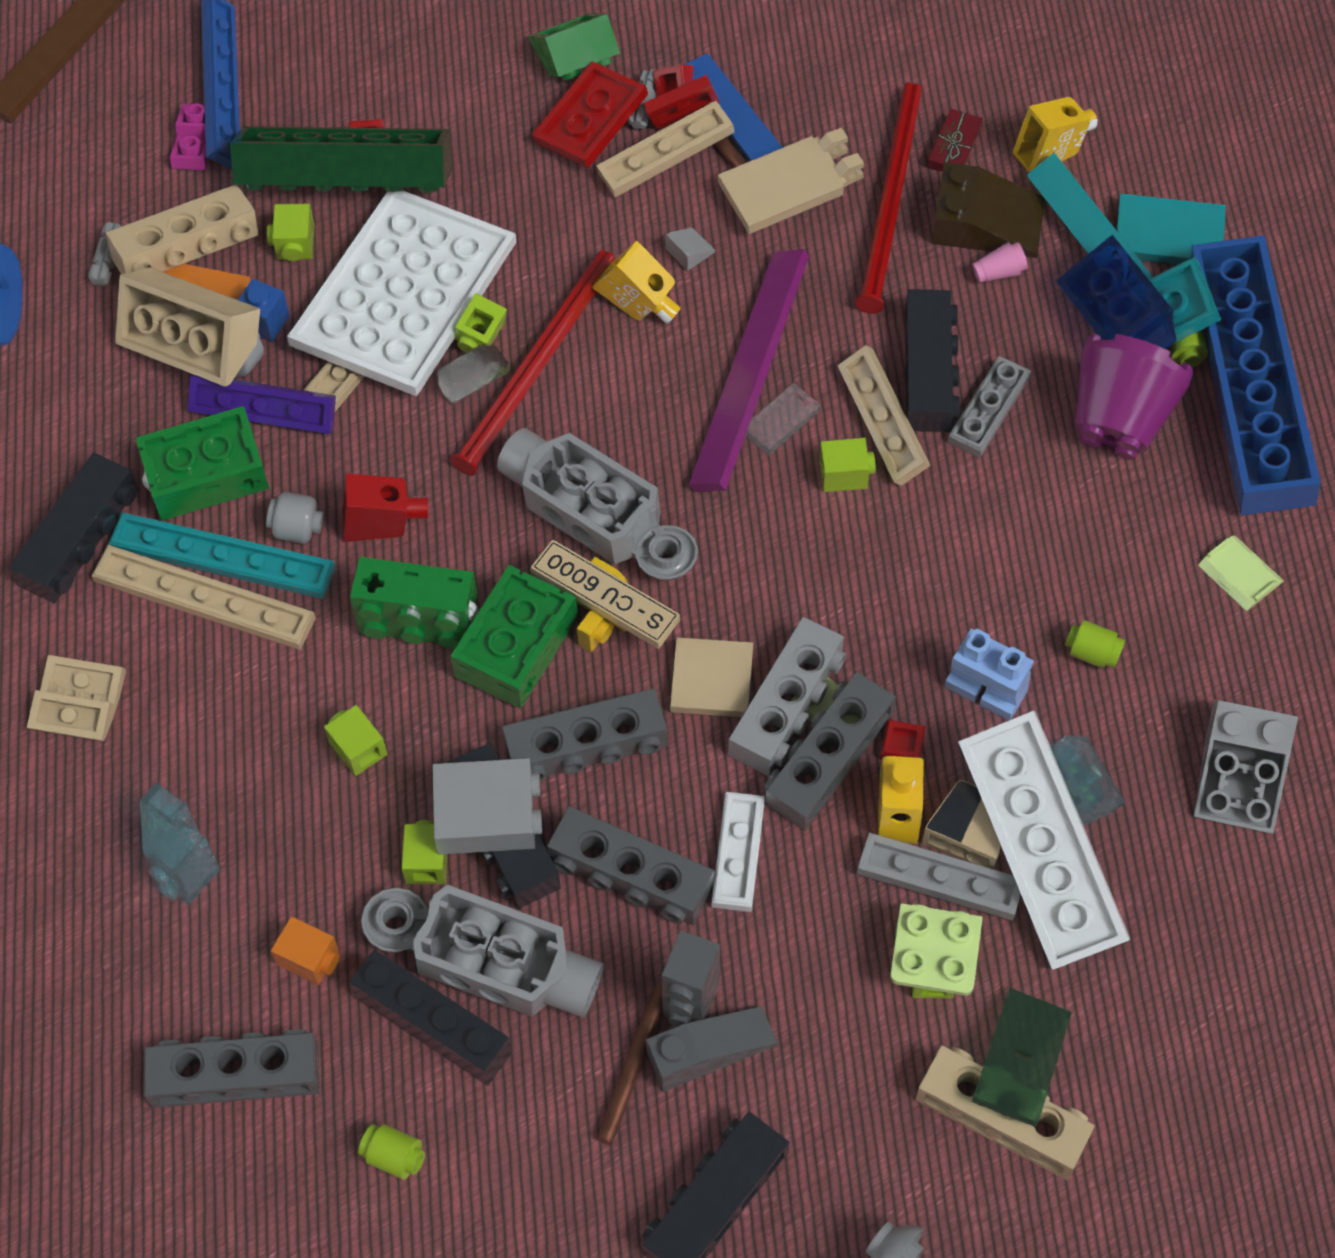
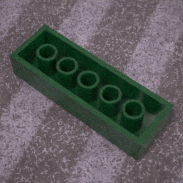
M243 126L230 142L233 185H243V188L247 190L263 189L265 185H278L280 190L287 191L299 189L300 186H313V189L317 191L333 190L334 186H348V190L357 192L369 190V187H383V190L387 192L403 191L404 187H418V191L429 193L437 192L439 188H444L452 170L450 129Z

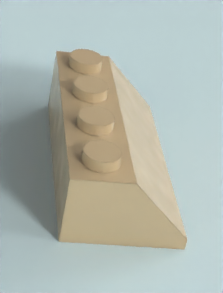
M153 268L121 274L119 279L115 344L225 387L232 383L257 344L260 308Z

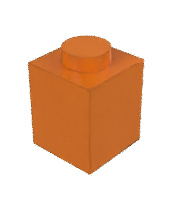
M292 916L271 949L276 965L317 985L321 983L325 975L329 976L332 974L340 958L334 936Z

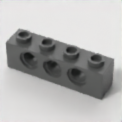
M856 672L849 682L843 680L833 694L832 700L834 702L827 711L822 709L817 713L810 725L812 730L804 741L798 739L788 753V763L782 771L779 769L774 770L765 783L766 806L806 831L886 724L887 719L894 713L896 696L859 672ZM851 714L857 716L860 720L856 723L848 724L842 721L841 717ZM823 744H832L838 750L834 753L826 754L818 748ZM800 774H810L815 780L809 784H802L795 778Z
M655 688L502 726L509 759L530 758L532 773L539 772L540 782L549 775L561 772L574 774L582 771L585 766L597 763L613 764L622 760L625 756L637 753L649 755L659 751L664 746H668L667 727ZM621 726L633 728V731L627 734H620L615 730ZM585 735L596 738L593 742L587 744L577 741ZM545 745H554L557 747V749L551 753H543L539 751L540 748H542Z
M570 806L567 808L547 846L548 854L559 872L566 875L576 873L583 876L595 888L606 892L612 889L623 894L628 902L637 907L645 908L648 905L661 911V915L676 924L686 922L694 926L714 886L713 869ZM591 848H597L603 852L597 858H588L583 855L586 850ZM626 864H633L639 868L636 873L629 875L619 871ZM662 880H670L676 886L671 890L663 891L655 885Z
M287 1030L283 1032V1036L266 1037L262 1033H247L242 1035L241 1039L224 1040L222 1037L209 1036L201 1038L199 1043L183 1044V1042L178 1040L160 1041L158 1046L145 1047V1097L152 1108L320 1094L319 1045L314 1034L308 1033L305 1030ZM275 1056L285 1058L283 1064L278 1069H265V1065L270 1058ZM232 1060L243 1061L241 1068L237 1072L232 1074L223 1072L228 1062ZM192 1063L201 1064L199 1071L194 1076L182 1077V1071L187 1065Z

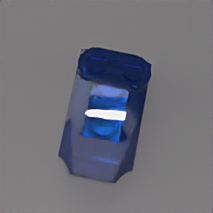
M1113 234L1056 280L1057 284L1095 333L1101 337V340H1113L1116 334L1140 339L1167 349L1176 342L1177 338L1173 322L1174 310Z

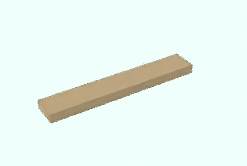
M107 545L91 575L96 583L301 650L316 619L312 611L111 545Z

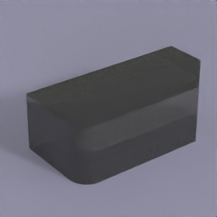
M480 345L444 365L437 371L439 389L452 405L510 371L509 362L496 346Z

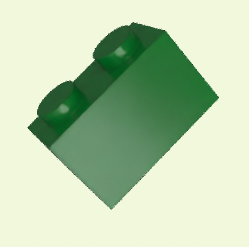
M587 13L528 36L531 45L548 74L555 77L561 76L562 81L581 75L580 69L588 66L592 61L605 66L612 63V56L620 54L608 15L602 13Z

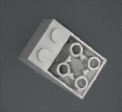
M1214 699L1205 739L1193 817L1273 834L1298 716Z

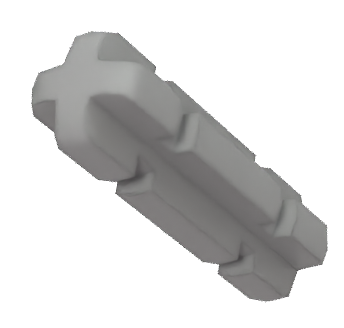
M650 69V71L644 70L639 79V83L646 85L649 95L627 120L635 130L646 128L649 121L644 102L656 97L654 69Z
M107 222L103 226L101 235L104 237L99 239L93 258V263L95 264L91 266L88 275L91 283L95 286H106L109 283L112 274L109 271L113 270L115 263L111 258L106 232L122 227L118 223Z

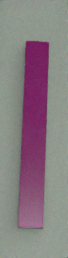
M804 249L777 251L772 255L689 486L695 492L726 491L809 259V255Z

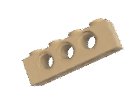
M233 185L108 231L106 236L111 258L120 273L125 274L146 268H153L161 272L256 237L258 236L254 208L238 185Z
M941 1045L918 1089L916 1101L1068 1181L1095 1125L1088 1122L1087 1116L1074 1108L1066 1107L1063 1109L1049 1102L1050 1098L1036 1088L1027 1087L1025 1089L1011 1082V1077L998 1068L989 1067V1069H986L973 1062V1057L962 1049L956 1047L948 1049ZM962 1082H970L977 1087L979 1094L971 1097L965 1096L959 1091L957 1085ZM999 1102H1008L1015 1107L1017 1114L1011 1117L1003 1116L997 1111L995 1105ZM1037 1122L1050 1124L1055 1131V1135L1052 1137L1041 1136L1036 1132L1034 1124Z

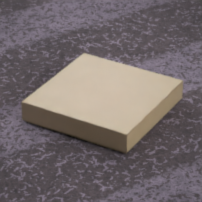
M677 637L670 712L743 717L749 707L753 642Z

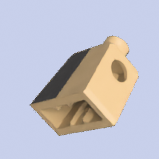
M959 780L927 823L922 844L954 858L995 869L1001 847L977 786L964 780Z

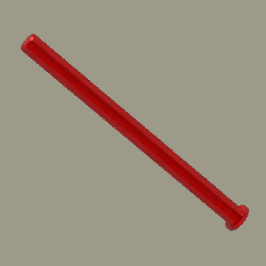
M907 82L903 87L863 290L855 302L856 307L860 311L868 314L879 313L884 308V301L881 299L921 98L922 87L918 83Z
M598 251L460 452L451 456L450 461L457 470L469 476H474L477 473V464L597 292L592 287L611 262L615 260L611 252Z

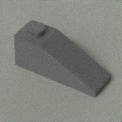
M762 1006L686 1023L646 1039L647 1056L663 1092L778 1046Z

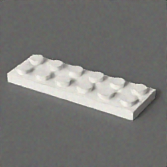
M1031 711L958 741L1052 970L1129 941L1130 937L1036 711Z

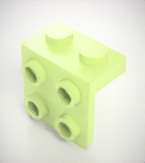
M901 903L895 933L896 939L890 974L891 981L897 985L965 996L971 994L975 982L983 916L971 915L962 911H946L929 908L924 905Z

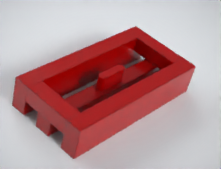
M706 74L644 102V106L657 130H660L714 101L718 103L720 101Z

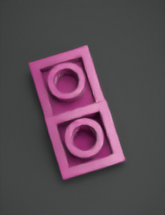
M182 104L175 124L177 138L170 155L171 168L206 171L209 158L206 157L205 105Z

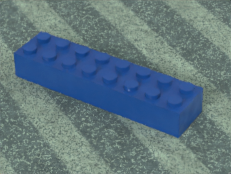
M1265 235L1192 245L1191 258L1196 257L1200 262L1221 321L1204 328V334L1240 515L1316 506L1321 483Z

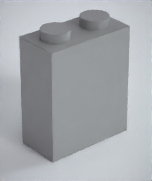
M530 758L433 764L434 840L438 855L535 849V834H542L541 809L534 810L533 797H541L540 774L539 772L532 773Z

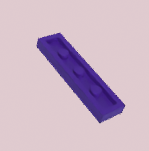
M194 374L190 376L188 411L214 415L244 406L248 420L251 422L330 434L333 431L336 395L233 379L229 386L224 387Z

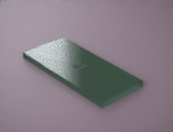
M1009 988L971 1102L1037 1127L1072 1012Z

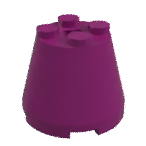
M1096 334L1087 337L1081 353L1075 429L1081 434L1079 442L1091 448H1100L1101 444L1115 448L1114 453L1117 456L1135 460L1137 453H1143L1148 449L1188 389L1193 376V369L1189 364L1182 363L1180 366L1169 357L1170 351L1140 339L1116 334L1115 339L1108 341L1100 340L1101 337Z

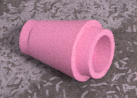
M1007 242L977 262L972 263V268L978 283L1020 276L1021 271L1028 269V264L1021 245L1018 242L1012 245Z

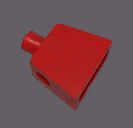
M345 474L342 505L343 542L404 536L406 519H428V497H407L406 480L403 478Z

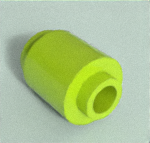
M1204 329L1169 345L1171 358L1175 363L1180 366L1182 363H1186L1191 367H1195L1208 356Z
M1083 620L1081 626L1073 624L1065 646L1072 648L1069 656L1103 669L1105 665L1115 669L1126 640L1117 637V632Z
M375 1124L370 1125L362 1137L358 1151L359 1156L366 1158L368 1165L402 1180H405L410 1174H417L425 1158V1151L421 1150L422 1141L386 1124L380 1127Z

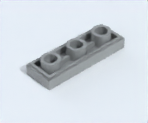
M998 356L949 434L947 443L981 458L1029 380L1031 370Z

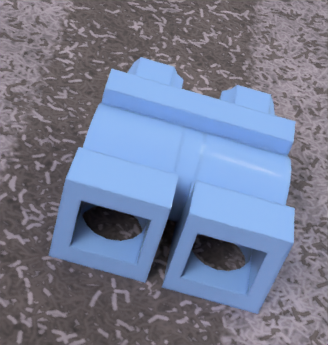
M970 629L952 659V670L945 681L944 687L975 702L985 686L986 691L981 697L979 705L1009 721L1028 692L1030 670L1034 660L1026 657L1024 652L1014 647L1008 648L991 639L989 634L979 629Z

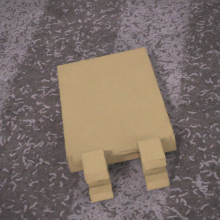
M839 128L827 132L821 140L819 137L813 138L810 136L718 174V183L747 232L751 234L842 196L845 186L864 177V173L861 170L864 167V162L859 154L856 153L842 158L837 165L835 164L833 159L848 153V148L845 145L848 142V137L843 129Z

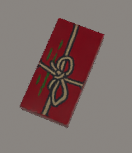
M950 108L928 159L927 167L943 172L944 162L966 165L982 127L983 118Z

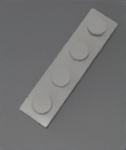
M870 832L857 870V874L1012 921L1021 895L1015 878L1011 874Z

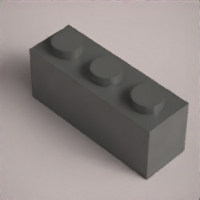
M680 930L662 973L663 1017L668 1018V1022L671 1025L678 1027L686 1023L707 1019L719 989L720 944Z

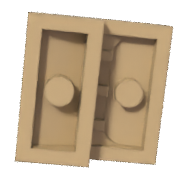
M48 655L41 689L34 692L27 728L104 741L118 705L126 669L119 666Z

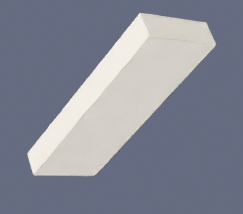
M733 792L725 793L712 908L752 912L765 796Z

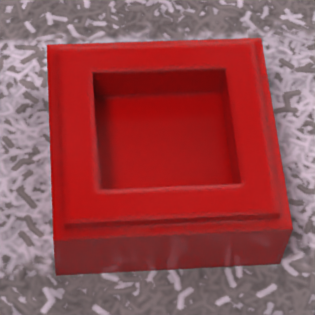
M887 719L880 760H883L885 756L920 758L926 726Z

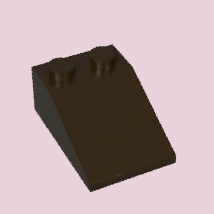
M944 162L932 244L993 252L1007 242L1011 245L1018 242L1023 249L1025 257L1037 258L1045 198L981 167Z

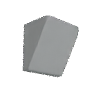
M693 228L673 231L665 235V249L687 271L715 253V249Z

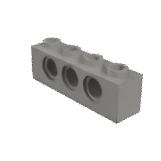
M802 617L730 736L728 756L769 777L776 765L782 767L785 764L788 753L792 748L789 745L795 734L800 736L809 722L810 714L807 712L812 703L817 705L821 703L829 686L825 682L826 679L830 676L831 672L837 674L843 666L847 655L843 652L844 636ZM812 664L816 669L806 671L800 668V666ZM786 694H793L799 699L789 702L781 697ZM766 725H775L780 730L770 733L762 728Z

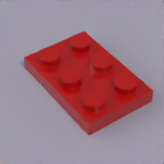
M592 61L531 134L536 144L589 168L649 95L646 85Z

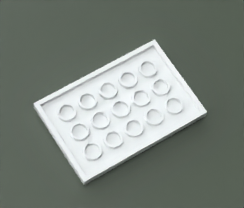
M405 191L387 192L287 336L288 344L291 347L417 397L454 340L455 326L475 293L483 295L516 244V233Z

